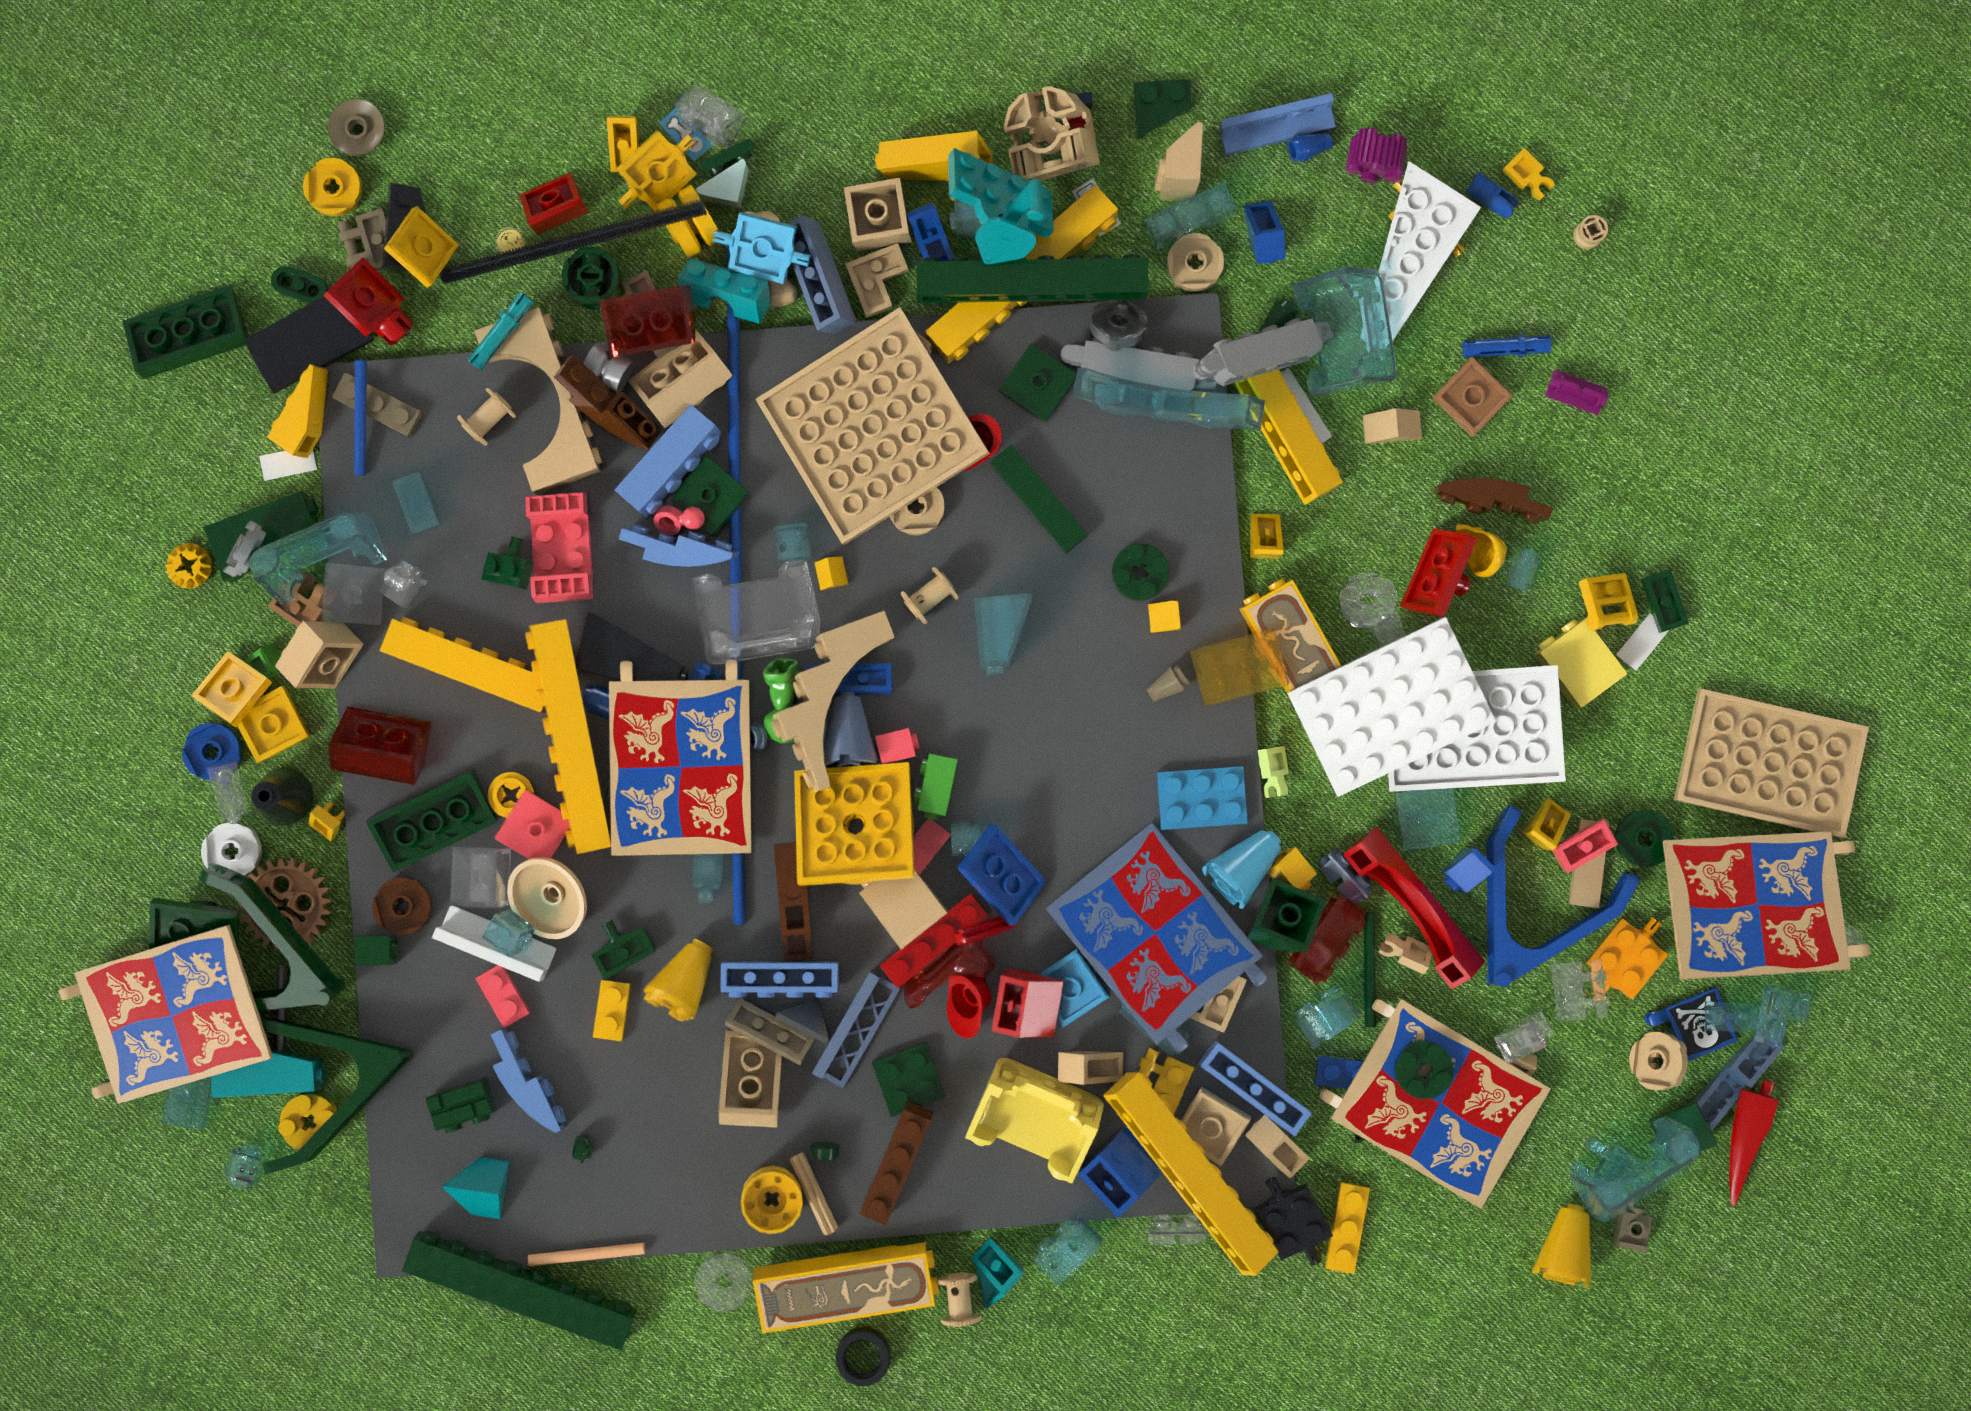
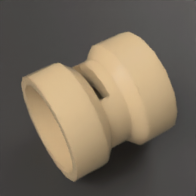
M1599 215L1587 216L1574 230L1573 238L1575 243L1582 249L1596 247L1608 234L1607 222Z

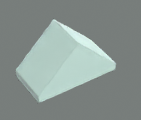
M744 159L738 161L697 187L695 190L699 198L704 202L740 209L749 173Z

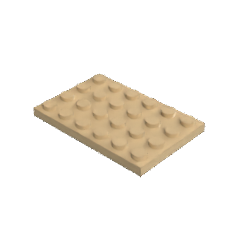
M1700 688L1697 690L1674 800L1811 832L1831 831L1832 837L1845 839L1869 727Z

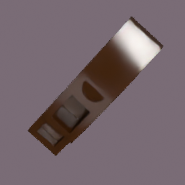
M574 354L565 360L555 374L554 378L572 394L569 401L598 425L622 440L646 451L662 429L622 391L615 394Z
M1468 478L1453 480L1439 484L1433 491V494L1439 495L1438 499L1451 505H1455V502L1466 505L1465 509L1474 514L1481 515L1482 512L1487 513L1495 504L1497 505V510L1507 514H1512L1513 511L1523 515L1525 521L1534 524L1548 520L1553 510L1549 506L1527 499L1530 487L1499 479Z
M796 842L774 844L783 960L785 962L813 959L807 885L799 886L797 884Z

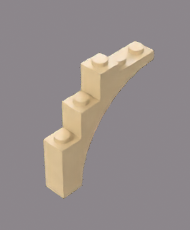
M885 611L817 636L815 650L818 657L824 659L825 664L794 676L796 680L793 682L795 693L799 699L803 698L804 703L773 715L774 721L771 724L776 737H781L783 742L794 739L796 743L793 744L795 756L798 761H803L806 769L803 772L805 782L809 788L813 787L814 792L830 787L824 764L823 734L825 718L836 689L843 677L860 658L872 649L895 638Z

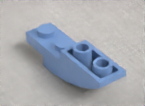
M632 524V527L622 528L619 540L645 548L643 560L664 565L704 566L731 560L739 555V551L732 549V544L721 540H716L715 543L706 541L705 535L694 531L679 535L676 543V538L671 535L659 533L658 536L648 533V528Z
M506 1027L491 1034L503 1060L493 1065V1068L510 1096L529 1116L556 1133L566 1127L564 1121H566L565 1113L560 1105L556 1106L551 1096L554 1094V1090L549 1080L543 1079L542 1075L530 1078V1065L525 1057L521 1058L517 1050L519 1042L514 1032H509Z

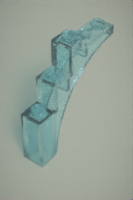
M1078 368L1074 397L1100 406L1099 410L1115 416H1145L1158 422H1188L1204 429H1261L1265 401L1249 394L1182 390L1126 380L1088 368Z

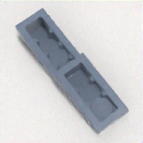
M1764 1026L1760 1027L1689 1103H1698L1705 1119L1710 1121L1709 1127L1711 1131L1737 1101L1740 1089L1752 1088L1785 1047Z

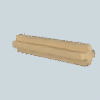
M801 1152L790 1158L791 1165L823 1234L829 1235L838 1229V1225L805 1153Z

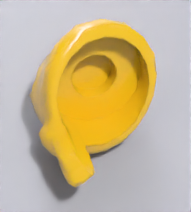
M1456 525V532L1470 534L1477 538L1473 552L1467 562L1470 571L1477 577H1490L1502 567L1507 554V547L1503 540L1494 533L1483 531L1481 527Z

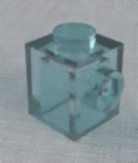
M507 909L493 916L482 938L510 957L518 953H524L530 947L533 941L531 936L536 928L511 909Z

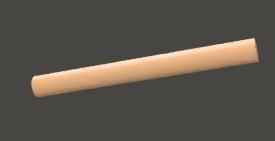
M642 1242L528 1255V1265L538 1266L645 1254V1245Z

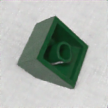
M1272 878L1247 939L1273 950L1307 953L1327 900Z

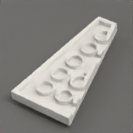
M1409 161L1360 338L1383 354L1481 208Z

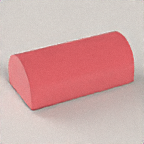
M1600 819L1558 843L1552 852L1563 870L1569 873L1618 845L1605 819Z

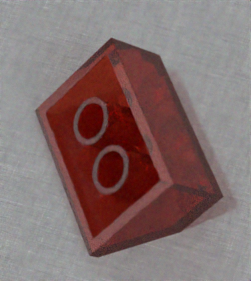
M690 285L599 300L610 358L695 343L696 312Z
M347 706L329 743L330 770L416 785L424 766L432 724L430 721Z
M1333 893L1324 907L1307 953L1293 952L1286 964L1317 985L1320 981L1326 982L1334 970L1331 967L1337 957L1341 959L1350 946L1347 941L1353 933L1357 935L1364 927L1366 921L1363 918L1367 913L1342 894Z

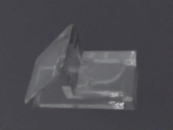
M1540 1010L1496 1035L1494 1039L1506 1063H1510L1546 1047L1545 1042L1552 1038L1554 1034Z

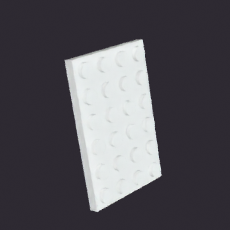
M1446 617L1287 692L1337 797L1496 722Z
M1558 665L1472 671L1496 722L1388 773L1389 792L1566 781Z

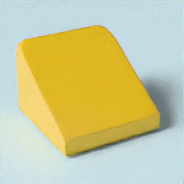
M1178 600L1148 604L1151 633L1181 629Z

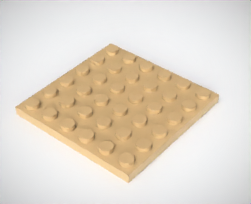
M900 307L755 399L843 545L990 454Z

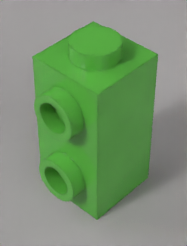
M929 754L928 759L923 758L919 774L925 776L923 786L916 788L913 802L914 804H919L918 810L923 811L922 817L939 820L940 815H947L958 759Z

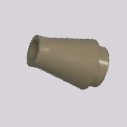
M1179 665L1173 668L1170 666L1146 688V691L1155 703L1163 698L1185 691V687L1190 682Z

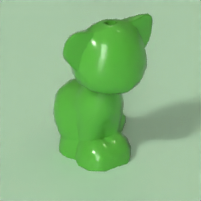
M776 658L769 662L763 671L765 682L770 686V698L775 709L765 715L762 726L767 732L768 740H774L780 744L794 741V739L783 742L781 737L777 738L771 724L774 721L773 715L790 708L796 694L793 687V682L796 681L794 676L800 673V671L798 670V662L793 659Z

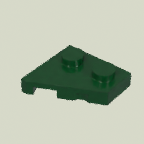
M1190 79L1134 82L1136 139L1145 137L1152 130L1158 127L1161 128L1173 118L1180 117L1191 110Z

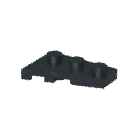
M392 182L389 185L384 247L412 208L418 206L426 214L420 188ZM385 249L383 250L382 267L408 271Z

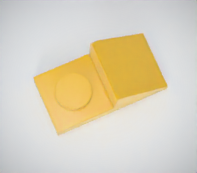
M607 116L611 172H618L616 168L639 148L641 130L636 116Z

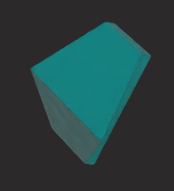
M481 1156L441 1187L471 1215L501 1219L510 1161Z
M989 1238L971 1258L975 1264L985 1310L1004 1297L1024 1274L1023 1266L992 1238Z

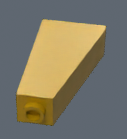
M978 131L879 142V153L875 155V163L877 169L881 171L887 180L900 178L901 180L949 181L948 155L953 148L970 153L974 157L993 164V154Z

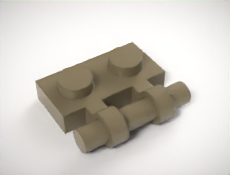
M382 208L355 216L357 228L351 229L350 223L347 220L338 223L341 232L339 239L341 244H344L348 256L346 258L348 268H352L364 257L377 271L387 269V267H382L386 213ZM362 238L365 251L358 253L355 241Z

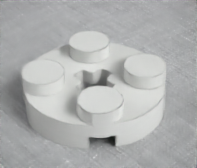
M224 823L216 826L208 837L204 839L201 856L207 869L209 864L213 863L248 876L257 870V866H259L262 846L254 829L240 823ZM230 843H233L234 847L238 848V854L235 855L233 860H231L230 855H225V849L230 848Z

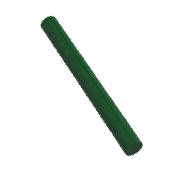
M1363 912L1365 1027H1376V1011L1372 1009V1005L1376 1000L1375 912Z

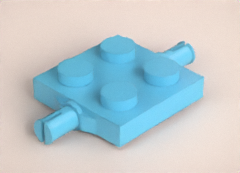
M740 212L736 229L732 234L718 230L714 233L713 242L729 245L731 256L728 270L780 284L785 283L788 267L792 262L808 267L811 255L794 251V238L797 226Z

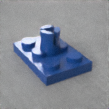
M990 824L957 867L1004 921L1014 926L1047 882L995 824Z

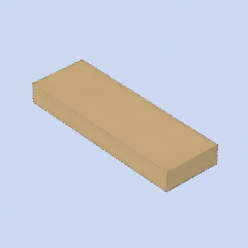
M1579 819L1577 832L1596 821ZM1606 852L1572 871L1568 904L1599 908Z

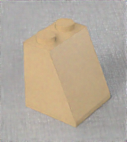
M915 868V878L878 880L861 884L864 890L859 893L900 949L909 944L948 912L947 908Z

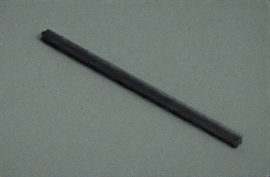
M699 199L696 202L693 200V203L689 201V204L686 202V205L683 203V206L679 204V207L676 205V207H669L666 210L663 208V211L659 209V212L656 210V213L653 211V214L649 212V215L646 213V215H639L636 218L633 216V219L629 217L630 220L626 218V221L623 219V222L620 220V222L616 221V223L613 222L610 225L607 223L606 226L603 224V227L600 225V228L598 226L596 229L593 227V230L590 228V230H583L580 233L577 231V234L575 232L573 234L570 233V236L567 234V237L564 235V237H557L554 240L551 238V241L548 239L547 241L544 240V243L541 241V243L538 242L535 245L532 243L531 246L528 244V247L525 245V248L522 246V249L518 247V249L515 248V250L512 249L509 252L506 250V253L502 251V254L499 252V255L496 253V255H489L486 258L483 256V259L480 257V260L477 258V261L474 259L473 261L470 260V262L467 261V263L464 262V264L461 262V265L459 263L457 265L454 264V266L451 265V267L443 268L440 278L445 284L452 283L456 280L459 281L474 277L475 275L478 276L493 272L494 270L497 271L509 268L510 266H516L520 263L523 264L538 260L539 258L549 257V255L554 256L565 251L568 252L580 249L581 247H587L588 245L607 242L614 238L624 237V235L626 237L630 234L633 235L637 232L647 231V229H656L660 226L670 225V223L686 221L690 218L693 219L697 216L700 217V215H706L707 212L703 200Z

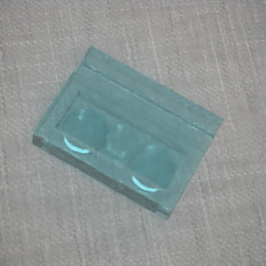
M211 1076L167 1089L161 1123L198 1128L199 1130L205 1129L212 1096Z

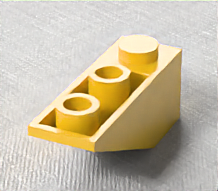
M311 364L302 373L299 384L287 398L286 406L280 416L273 422L272 430L267 436L291 455L307 459L322 435L328 380L327 369Z

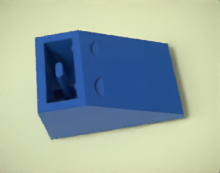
M1126 1124L1090 1156L1078 1170V1175L1117 1218L1162 1174L1160 1168Z

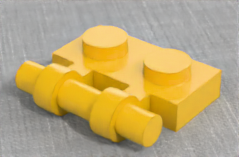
M1149 1048L1145 1058H1141L1139 1072L1145 1074L1148 1078L1151 1071L1159 1074L1153 1090L1167 1101L1170 1107L1169 1111L1174 1116L1194 1067L1168 1055L1162 1066L1156 1063L1160 1052Z

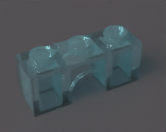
M1224 182L1147 216L1145 227L1155 249L1158 250L1178 241L1195 228L1206 225L1208 228L1232 217L1236 206Z

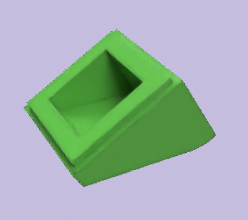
M275 644L259 648L244 660L246 664L268 679L281 673L275 667L281 657V653Z

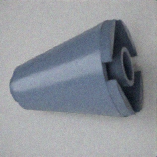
M840 692L838 697L832 699L823 743L825 768L877 765L878 759L862 701L853 692Z

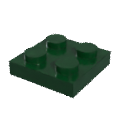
M926 1042L872 1061L891 1117L902 1113L907 1100L923 1106L946 1097Z

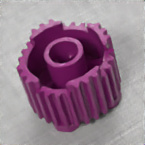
M1373 128L1359 129V134L1352 136L1345 172L1361 175L1360 180L1366 183H1377L1379 178L1388 182L1399 183L1403 175L1406 159L1407 138L1393 133L1392 138L1387 135L1377 134L1378 130Z

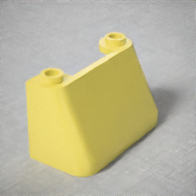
M1000 1058L993 1069L965 1138L979 1146L993 1144L996 1137L1048 1159V1169L1054 1178L1073 1183L1098 1131L1104 1104L1099 1097L1066 1082H1058L1057 1078L1015 1060Z

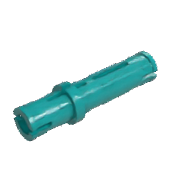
M519 291L505 312L501 311L499 313L500 318L471 356L467 358V361L482 371L513 329L519 328L520 320L530 307L534 305V302Z

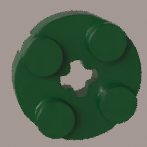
M1144 543L1131 544L1123 549L1113 562V581L1117 590L1124 597L1134 601L1149 600L1160 594L1165 588L1169 578V563L1163 553L1156 547ZM1142 564L1146 566L1145 571L1148 573V577H1141L1140 580H1137L1135 578L1136 573L1132 570L1134 566L1140 567Z
M1638 810L1630 812L1621 819L1613 836L1618 843L1616 848L1624 860L1633 865L1646 867L1655 866L1665 861L1663 841L1673 840L1674 831L1668 819L1659 812ZM1640 832H1649L1651 834L1648 838L1650 841L1649 845L1645 843L1639 844L1638 834Z
M1427 1040L1413 1041L1403 1047L1397 1060H1395V1079L1398 1085L1410 1096L1419 1099H1432L1441 1095L1452 1084L1453 1062L1448 1052L1438 1044ZM1420 1062H1425L1427 1066H1431V1071L1428 1072V1076L1425 1078L1422 1074L1416 1073V1069L1420 1068Z

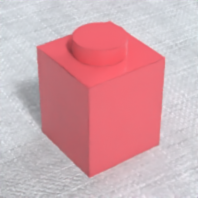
M909 728L875 736L882 764L916 757L915 751L920 750L917 734H911Z

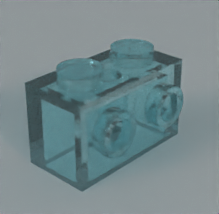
M1080 1215L1073 1221L1069 1218L1058 1227V1234L1051 1239L1048 1236L1036 1247L1038 1253L1034 1262L1057 1286L1098 1252L1103 1242V1239Z

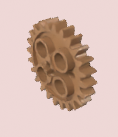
M279 858L278 866L274 860L267 861L268 870L263 865L257 866L259 875L251 873L248 877L254 880L284 917L290 918L293 927L309 944L315 942L312 933L318 936L322 935L323 931L319 926L330 924L324 918V915L333 913V910L326 908V904L333 902L334 899L326 898L325 896L331 890V887L323 888L321 885L326 880V877H315L319 870L318 868L307 871L309 864L307 861L302 862L298 867L297 858H292L289 864H287L286 858ZM283 876L290 883L286 892L282 891L279 887V880ZM269 887L276 896L269 894L266 888ZM304 895L309 896L311 899V907L308 910L303 909L300 903ZM288 899L287 906L290 909L283 910L284 902L281 900ZM242 906L237 907V910L246 912V915L240 919V922L249 921L250 923L245 932L255 931L253 940L257 941L264 938L263 947H269L272 944L270 938ZM296 913L304 916L305 921H301L300 917ZM273 944L274 951H278L279 949Z

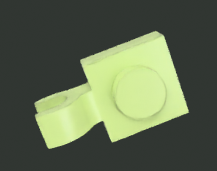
M1285 746L1258 750L1262 779L1268 778L1264 786L1265 797H1275V788L1277 796L1287 795L1288 787L1285 783L1284 775L1289 774Z

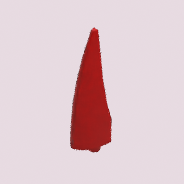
M1763 1080L1760 1092L1740 1089L1731 1134L1729 1157L1731 1205L1736 1206L1757 1151L1771 1128L1779 1100L1772 1097L1775 1083L1769 1080Z

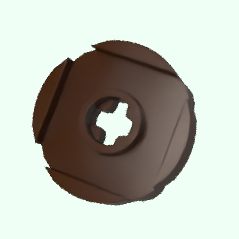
M406 877L391 879L380 887L381 889L377 892L376 897H374L372 903L373 916L380 927L392 934L408 935L415 933L430 921L432 899L427 888L418 880ZM400 898H403L405 902H409L410 905L407 908V913L404 915L402 911H396L395 905L399 904Z

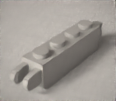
M1296 318L1288 321L1280 328L1277 325H1271L1256 335L1251 331L1239 336L1237 340L1230 342L1229 338L1218 341L1213 345L1214 349L1194 365L1193 374L1199 380L1214 377L1216 383L1226 386L1306 362L1314 354L1319 353L1323 344L1330 341L1334 335L1328 322L1314 323L1312 318L1304 321Z
M1092 338L1091 341L1086 340L1085 346L1075 344L1073 346L1071 344L1064 345L1061 351L1062 354H1060L1061 362H1064V364L1081 367L1080 374L1084 380L1183 397L1192 393L1194 388L1215 389L1217 384L1214 377L1199 380L1194 376L1193 367L1199 362V359L1193 358V354L1186 352H1176V355L1165 354L1164 349L1157 347H1148V351L1136 349L1137 345L1122 347L1119 351H1112L1106 347L1105 343Z

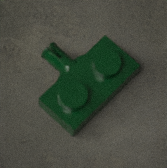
M511 536L507 553L496 554L488 552L481 580L527 590L534 562L519 556L523 539Z
M613 920L602 925L610 941L602 949L592 953L591 956L605 980L655 953L656 949L643 926L631 933L620 935Z

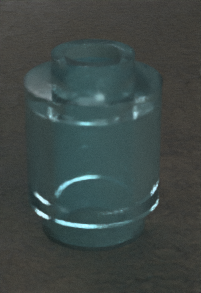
M1522 548L1521 552H1514L1506 578H1508L1507 586L1524 592L1529 591L1530 586L1534 585L1542 562L1541 559L1537 558V552Z

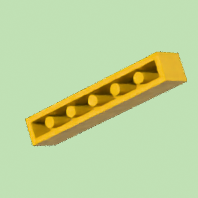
M1280 369L1235 383L1304 505L1327 494L1343 483L1338 469L1329 459L1324 445L1314 433L1309 419L1302 412L1295 395L1290 391L1283 379Z
M402 617L401 622L395 619L391 620L380 648L381 652L546 714L545 706L540 707L537 690L542 689L540 678H534L533 672L524 669L526 663L513 658H509L508 662L497 659L499 653L484 647L481 652L471 649V642L456 637L454 642L444 638L445 632L429 627L428 632L418 629L419 622L406 617Z

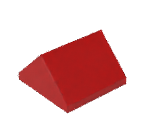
M571 172L519 194L527 221L536 235L589 213Z

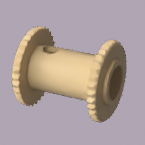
M490 388L485 390L491 397L467 420L461 415L457 416V419L462 424L461 426L477 442L480 441L484 446L488 442L483 436L504 415L508 413L513 418L516 417V414L511 410L512 407L497 392L494 393Z
M936 567L932 568L936 577L913 595L908 597L904 591L901 592L905 605L916 619H920L923 624L928 623L923 615L951 594L955 600L959 598L953 584Z
M958 1272L938 1278L937 1283L947 1287L949 1316L941 1320L943 1325L962 1327L977 1323L982 1319L980 1314L972 1313L969 1283L978 1279L976 1274Z

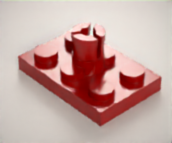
M1433 528L1400 607L1408 611L1443 618L1450 606L1453 594L1460 597L1470 587V578L1463 574V571L1473 552L1477 538L1466 533Z

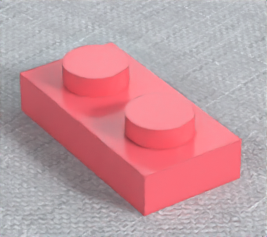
M497 965L475 978L503 1028L531 1013L506 968Z

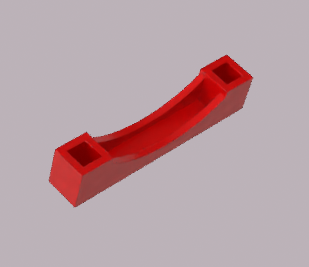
M1377 826L1358 838L1343 853L1344 857L1360 876L1366 875L1379 883L1410 914L1430 947L1436 963L1434 966L1435 970L1451 990L1468 981L1476 974L1486 961Z

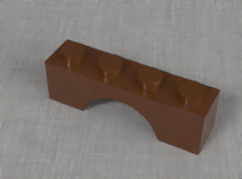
M907 1100L865 1197L860 1215L886 1226L929 1127L933 1111Z

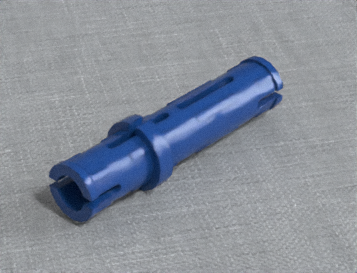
M1517 334L1516 337L1463 340L1462 342L1463 358L1503 355L1524 357L1525 354L1550 353L1551 351L1550 335L1524 336V334Z

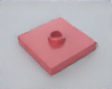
M525 789L494 838L528 859L534 857L551 858L565 837V831H569L570 828L568 819H562L559 808Z

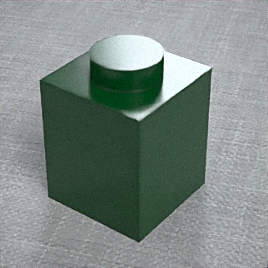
M397 935L355 936V965L397 964V959L401 955V943L397 941Z

